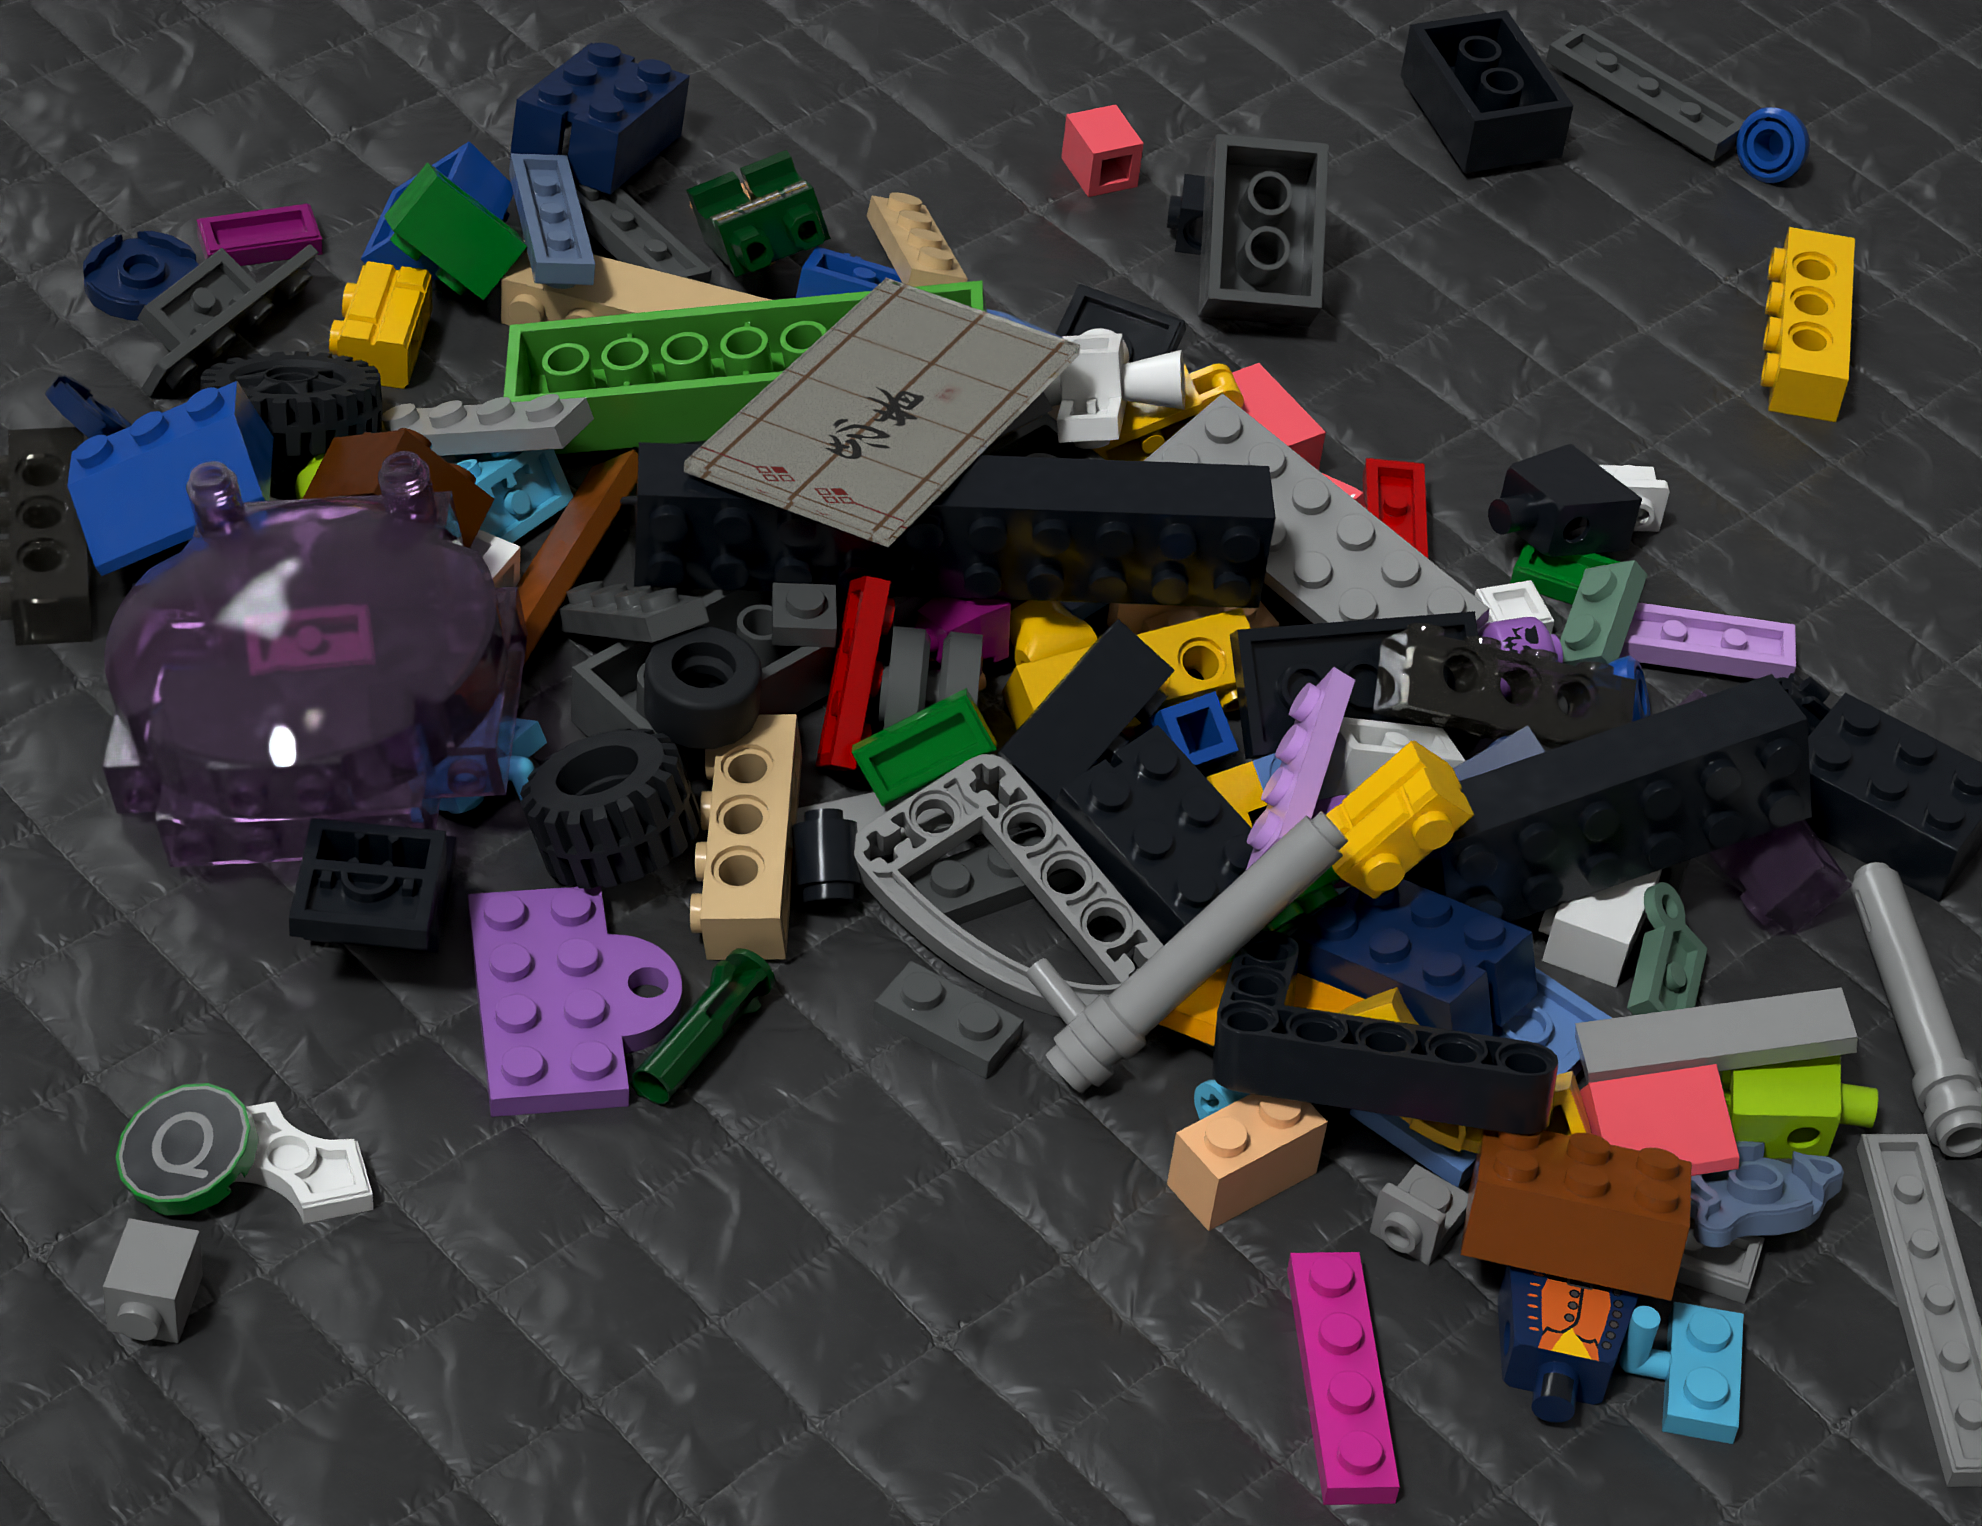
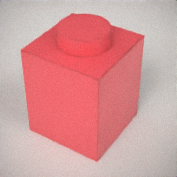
M1115 104L1066 114L1061 158L1088 197L1138 187L1144 143Z

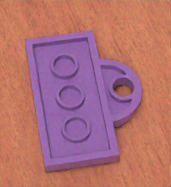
M601 886L592 889L564 887L468 894V916L491 1117L628 1107L629 1084L624 1053L648 1048L662 1040L675 1026L681 1012L682 979L679 969L672 958L664 950L644 939L628 935L607 934ZM641 985H653L661 988L664 993L657 997L645 998L634 994L632 990Z

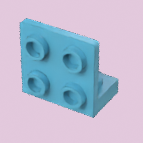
M554 449L444 455L441 457L448 463L459 465L471 472L476 478L475 484L494 498L480 530L511 543L566 507L573 498Z

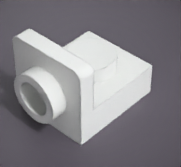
M1599 465L1642 498L1634 531L1659 532L1670 493L1668 482L1656 480L1654 467Z

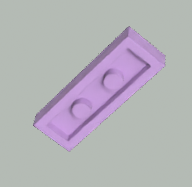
M1638 602L1619 658L1630 655L1639 663L1753 679L1773 674L1775 678H1788L1791 673L1795 672L1796 668L1795 625Z

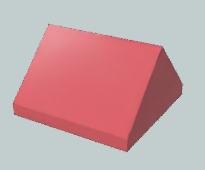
M1717 1064L1592 1082L1580 1090L1591 1133L1604 1138L1611 1145L1639 1151L1644 1148L1667 1150L1681 1160L1692 1162L1691 1176L1739 1169L1740 1157Z

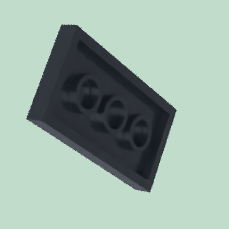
M1475 611L1240 629L1230 634L1245 759L1262 758L1276 753L1284 735L1294 725L1295 719L1289 716V711L1295 698L1307 683L1317 686L1333 667L1355 680L1344 717L1443 728L1452 742L1484 739L1492 735Z

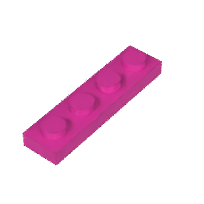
M1360 1252L1290 1253L1287 1274L1323 1505L1395 1504L1400 1485Z

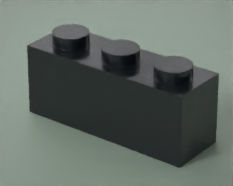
M1117 619L1095 641L995 755L1008 761L1051 811L1062 787L1088 771L1095 761L1100 763L1106 759L1110 763L1114 753L1126 746L1130 739L1122 733L1123 729L1134 717L1142 724L1145 723L1161 706L1168 695L1160 687L1175 670L1125 624Z

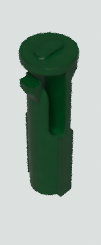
M737 948L727 956L725 961L721 960L712 970L710 986L634 1072L632 1076L633 1081L630 1085L639 1097L644 1096L657 1104L668 1102L741 1016L755 1013L762 1006L757 1000L758 996L768 994L776 982L771 967L762 957L753 951ZM748 994L755 995V996L746 998V996H747Z

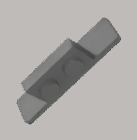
M309 244L258 284L221 248L144 306L137 319L170 352L157 362L141 389L149 397H152L166 385L172 390L179 388L197 370L198 365L195 362L206 354L212 360L220 356L237 338L235 331L244 324L250 330L257 327L274 310L275 304L273 302L281 295L287 300H291L298 295L313 278L308 269L319 252Z

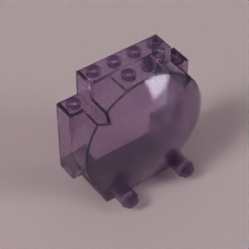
M400 451L385 458L382 468L378 473L382 495L244 502L237 476L225 464L216 461L205 462L191 471L190 479L186 484V491L196 523L193 538L182 552L150 568L132 587L112 620L104 653L105 674L116 711L102 768L117 814L157 812L155 821L170 867L302 861L311 818L436 830L441 798L506 795L528 636L518 587L495 588L490 570L481 554L476 550L464 547L452 491L434 492L429 466L417 454L410 451Z

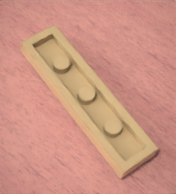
M896 192L890 193L889 199L871 196L866 217L905 288L967 282L968 278L925 205H922V201L919 198Z

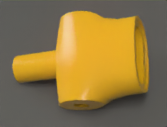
M1028 600L1010 612L1009 640L1014 647L1016 666L1090 647L1097 640L1093 628L1086 621L1074 616L1060 601Z

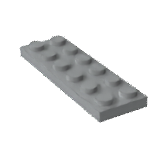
M1223 393L1144 460L1152 462L1269 466L1276 519L1264 583L1313 624L1475 611L1477 630L1488 622L1490 609L1488 606Z

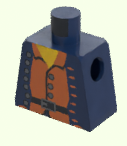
M1506 1265L1498 1295L1502 1380L1509 1387L1532 1391L1531 1408L1533 1413L1540 1419L1548 1422L1559 1423L1570 1420L1575 1413L1576 1401L1591 1405L1602 1403L1640 1294Z

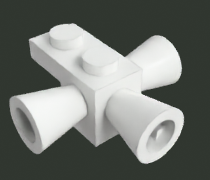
M1097 328L1088 330L1079 336H1063L1060 348L1079 356L1043 391L1051 407L1060 405L1057 417L1059 443L1074 442L1075 447L1082 449L1101 448L1108 445L1110 440H1119L1127 401L1185 409L1183 352L1178 350L1129 363V351L1123 340L1122 333L1116 334L1111 330Z

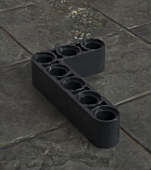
M1260 931L1235 954L1217 1010L1212 1066L1214 1080L1224 1088L1249 1094L1512 1134L1529 1135L1539 1133L1548 1128L1551 1122L1558 1070V1058L1551 1049L1529 1041L1294 1007L1299 945L1293 938L1283 933Z

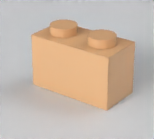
M1249 1094L1176 1132L1167 1185L1203 1226L1210 1231L1316 1174L1328 1121L1309 1102Z

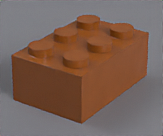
M1483 1129L1468 1192L1460 1255L1671 1301L1690 1229L1692 1162L1681 1160L1675 1154L1660 1148H1644L1639 1151L1611 1145L1604 1138L1590 1133H1575L1569 1136L1543 1130L1539 1133L1526 1135Z

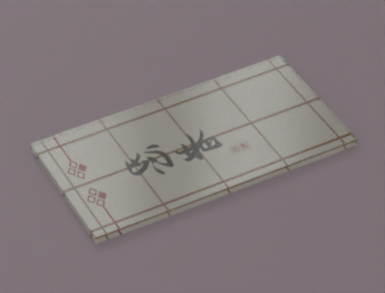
M885 278L684 461V472L889 547L1079 356L1080 344Z

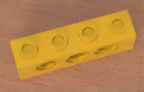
M1789 227L1784 247L1773 248L1767 279L1776 282H1771L1765 315L1774 317L1768 318L1763 340V350L1772 351V353H1766L1760 382L1761 386L1770 387L1768 411L1830 422L1837 421L1849 381L1855 238Z
M1243 608L1137 634L1145 644L1175 670L1160 687L1168 697L1152 715L1161 709L1216 691L1224 713L1239 710L1230 634L1240 629H1251ZM1090 647L1017 665L1014 668L1002 694L1016 729L1025 722ZM1184 667L1197 670L1204 680L1192 677ZM1134 717L1123 729L1122 733L1129 739L1136 736L1134 728L1141 724V722Z

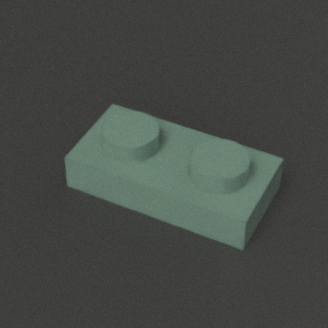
M1635 560L1585 569L1560 639L1563 650V664L1561 669L1557 671L1564 678L1597 674L1604 666L1619 658L1647 578V573Z

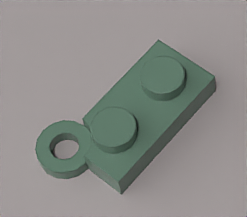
M1660 882L1648 887L1644 893L1645 912L1655 929L1644 933L1627 1006L1632 1015L1695 1007L1708 949L1685 924L1684 905L1676 890L1668 883Z

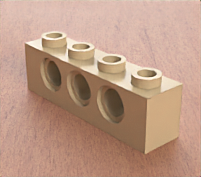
M797 714L759 715L752 730L736 743L717 749H705L707 780H713L712 791H702L700 798L702 830H708L707 842L696 843L695 873L697 881H703L702 893L691 894L690 927L692 933H702L707 960H726L727 956L737 948L753 951L764 960L786 959L794 866L792 825L797 824L802 766V750Z

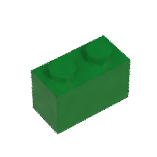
M428 162L384 215L391 229L395 232L390 240L413 260L418 261L424 254L440 268L436 271L435 275L461 296L469 289L484 300L527 247L513 228Z

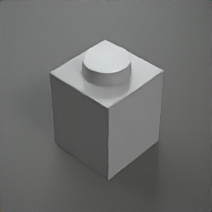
M128 1219L103 1285L107 1331L122 1333L136 1340L157 1339L179 1343L203 1276L200 1231Z

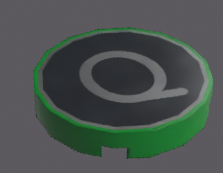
M210 1083L186 1084L158 1094L135 1112L121 1133L115 1158L121 1181L138 1202L147 1204L152 1211L163 1215L193 1214L218 1204L232 1192L229 1185L238 1178L240 1173H242L244 1178L246 1177L255 1162L259 1138L253 1117L246 1106L230 1090Z

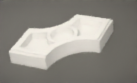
M275 1102L246 1107L254 1119L259 1142L253 1166L245 1178L240 1173L234 1182L258 1184L280 1193L297 1209L303 1224L373 1210V1193L358 1141H354V1139L328 1140L306 1134L292 1126L283 1117Z

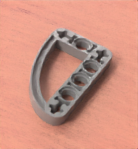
M981 754L967 760L871 821L856 834L854 856L859 868L861 882L902 926L931 951L969 978L1005 998L1036 1011L1060 1017L1026 977L1029 967L1006 957L965 931L936 908L907 880V878L980 831L1108 983V985H1091L1065 980L1086 1006L1100 994L1109 996L1135 972L1134 963L1126 955L1134 945L1133 961L1139 968L1164 946L1016 769L1002 757L993 754ZM982 779L987 785L999 782L998 798L1006 808L999 817V802L988 790L976 793L977 780ZM936 808L946 811L952 817V826L941 833L926 832L919 827L916 821L923 811ZM1019 822H1032L1042 828L1045 836L1039 844L1024 847L1013 842L1008 835V831L1014 824ZM901 827L905 829V833L908 837L902 842ZM877 846L882 852L894 848L893 862L887 864L881 857L870 861V848ZM1068 868L1082 876L1084 886L1072 894H1062L1050 887L1047 881L1048 876L1058 869ZM1099 916H1110L1122 924L1124 934L1115 941L1102 942L1090 935L1087 926L1093 919Z

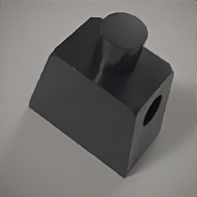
M1569 444L1513 463L1506 472L1500 499L1493 500L1489 506L1488 518L1492 529L1496 533L1504 535L1515 532L1541 554L1549 557L1618 552L1629 549L1642 498L1575 446Z

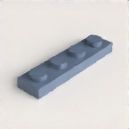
M511 153L509 176L525 244L527 245L526 248L534 282L546 284L557 289H568L575 285H594L596 264L567 155Z

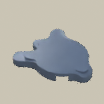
M1738 1141L1736 1144L1740 1157L1739 1169L1691 1176L1690 1217L1695 1219L1693 1236L1697 1242L1705 1246L1724 1247L1738 1237L1781 1235L1804 1229L1819 1218L1826 1202L1840 1192L1844 1175L1842 1166L1836 1160L1826 1156L1806 1155L1793 1151L1792 1163L1788 1164L1763 1157L1764 1142Z

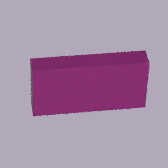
M310 204L196 219L197 235L205 260L221 248L240 266L291 259L309 244L319 252L318 255L323 254L322 238Z

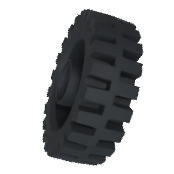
M284 351L270 352L268 357L258 353L247 355V360L235 357L228 359L227 364H214L211 366V369H206L203 372V376H201V390L210 387L219 389L238 381L274 437L272 456H275L278 451L287 452V456H301V451H309L312 455L325 454L326 449L329 448L335 437L361 435L364 432L379 433L382 429L380 373H378L377 368L369 366L365 361H353V357L342 355L333 358L332 353L322 352L315 356H309L308 351H295L294 355H285Z

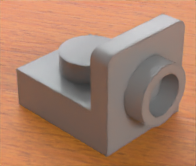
M1415 1164L1398 1186L1387 1183L1379 1192L1370 1233L1384 1240L1394 1250L1406 1253L1429 1266L1464 1223L1468 1193Z

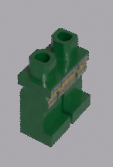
M787 150L740 168L750 199L743 192L740 180L733 171L686 190L704 241L725 264H729L731 272L735 277L750 271H756L770 265L774 261L802 250L806 251L831 239L814 188L798 174L792 157Z

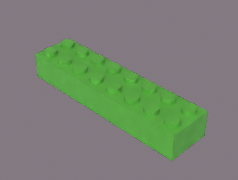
M982 280L890 289L988 323ZM883 290L510 325L504 397L510 398L511 402L531 401L547 394H557L560 399L586 397L594 420L563 449H554L556 455L639 447V442L676 444L719 440Z

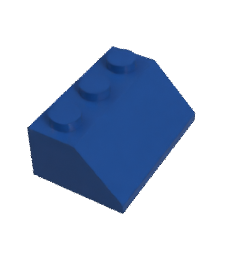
M238 381L219 389L214 387L203 389L194 394L184 404L163 413L160 411L149 412L138 418L132 426L109 436H93L81 443L76 450L72 451L67 486L94 566L101 576L269 506L274 437Z

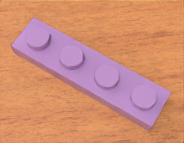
M1335 667L1330 670L1317 686L1307 683L1299 692L1290 708L1289 716L1293 717L1295 722L1284 735L1275 753V757L1282 762L1263 790L1261 800L1267 803V807L1257 819L1248 835L1247 844L1252 846L1253 850L1246 870L1306 815L1310 819L1312 818L1355 682L1353 678Z

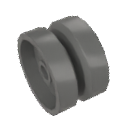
M894 626L890 666L883 665L878 723L884 724V729L965 688L968 689L977 706L983 635L951 631L943 640L941 668L937 670L928 669L931 638L926 629Z

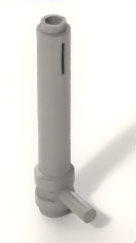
M1322 811L1312 820L1306 815L1109 996L1100 994L1088 1006L1083 1003L1046 958L1034 963L1026 972V977L1067 1024L1054 1036L1056 1044L1046 1053L1053 1067L1081 1094L1092 1084L1100 1087L1114 1074L1112 1066L1120 1058L1131 1059L1146 1045L1145 1036L1336 863L1343 856L1340 849L1348 842V839Z
M1874 862L1866 864L1856 871L1854 881L1851 884V894L1914 1073L1912 1091L1918 1107L1924 1113L1923 1122L1928 1137L1933 1144L1939 1146L1941 1151L1950 1157L1971 1156L1982 1150L1981 1079L1973 1062L1965 1058L1900 875L1885 863Z

